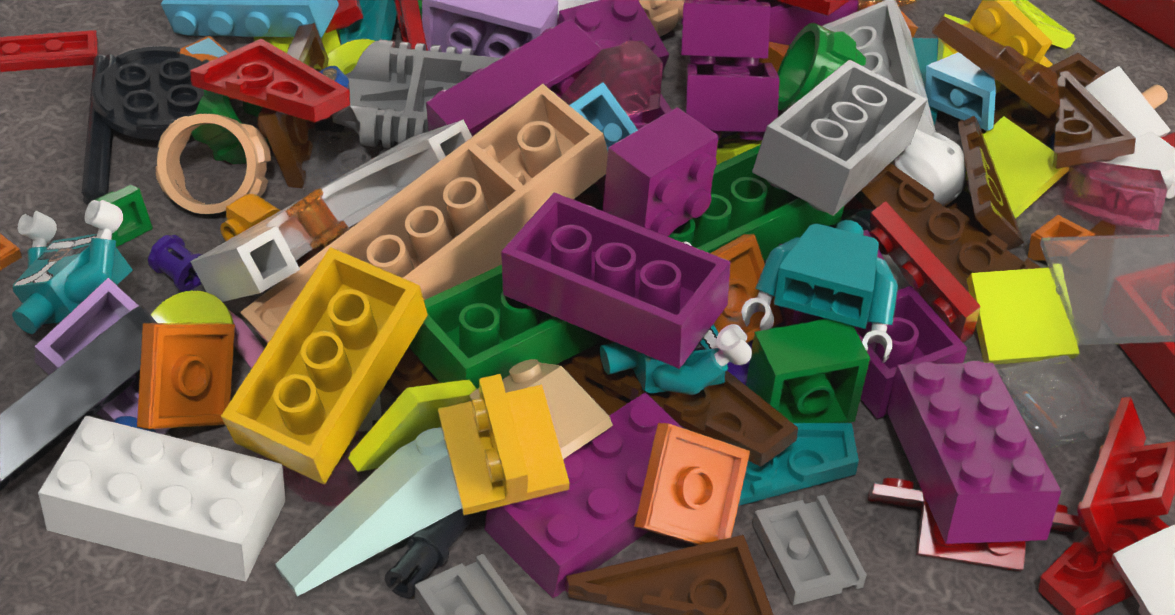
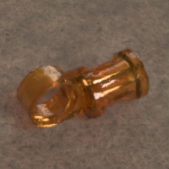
M320 187L285 211L289 217L297 219L310 237L311 242L309 245L312 250L321 245L326 248L351 229L344 220L338 221L322 199L324 192Z

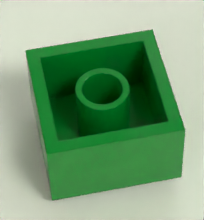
M819 319L813 322L757 331L754 333L746 386L792 423L855 422L870 356L854 326L830 319Z

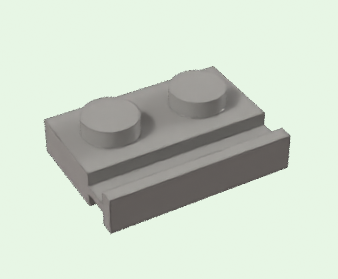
M824 495L817 496L815 502L807 504L800 500L755 511L753 526L792 605L840 594L842 589L855 586L856 589L864 587L867 574Z
M484 554L477 556L476 562L464 566L461 563L415 584V599L426 615H527Z

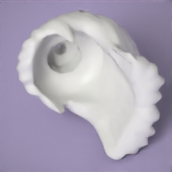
M916 129L911 144L891 162V164L934 193L933 199L943 206H947L956 199L966 184L967 170L962 149L954 141L937 132L932 133L931 136Z

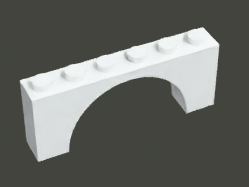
M463 119L411 137L190 262L206 292L216 296L222 302L259 294L299 271L300 268L296 260L329 238L363 220L469 140L472 135Z

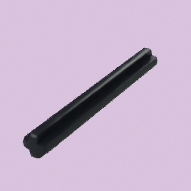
M98 54L94 58L92 82L97 73H102L108 66L116 62V57L113 54H108L107 56ZM92 84L81 192L83 194V202L86 205L108 193L113 129L107 126L95 112Z

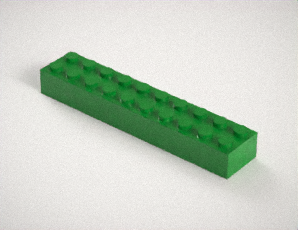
M759 145L716 165L713 173L709 208L701 216L692 218L674 229L668 237L680 242H688L695 248L712 253L744 234H755L763 260H766L770 252L778 247L779 244H783L795 237L801 238L810 225L821 224L830 226L834 223H839L844 206L832 216L827 212L812 208L805 200L786 190L773 187L766 179L754 174L752 171L761 146ZM499 265L424 300L428 316L412 340L410 349L440 383L470 380L478 389L480 378L501 374L503 380L510 375L509 370L520 362L536 359L540 363L556 365L607 338L503 295L502 265Z

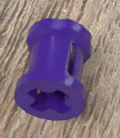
M165 235L152 246L148 256V265L156 273H165L172 278L175 287L179 291H191L202 284L190 262L202 254H193L185 248V243L179 236Z

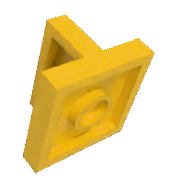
M982 0L970 22L962 24L1005 47L1010 46L1020 54L1046 67L1053 65L1044 56L1052 41L1010 0ZM941 40V42H942L953 54H955V53L958 52V51H956L954 48H952L951 46H949L947 43H945L943 40ZM995 79L996 93L1007 88Z
M501 374L479 379V399L438 409V418L463 515L569 490V478L542 384L506 393Z

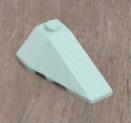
M441 427L426 430L419 434L416 440L399 448L275 564L283 579L297 596L462 508Z

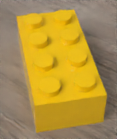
M330 247L221 415L234 442L325 485L428 316L420 285Z

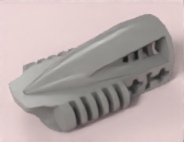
M380 39L365 49L355 68L346 74L349 79L350 106L332 114L333 122L353 128L359 134L362 146L377 147L378 141L382 140L383 148L391 149L395 141L400 144L411 137L428 132L427 101L432 99L438 92L448 90L465 80L474 71L485 68L501 58L473 55L472 48H463L462 54H457V47L448 46L446 53L442 52L441 45H432L431 50L426 51V44L417 43L415 49H411L409 42L402 41L399 48H396L394 41Z

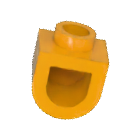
M256 194L244 195L226 206L227 221L223 222L220 226L221 234L225 241H228L281 210Z

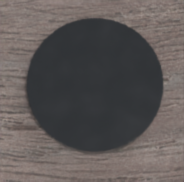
M166 46L144 47L124 52L116 56L115 63L108 66L102 73H97L93 79L92 98L95 112L107 126L117 132L140 139L160 140L161 135L175 120L183 116L195 115L199 102L204 95V89L192 86L190 70L210 61L207 59L201 61L194 57L180 54L179 48Z

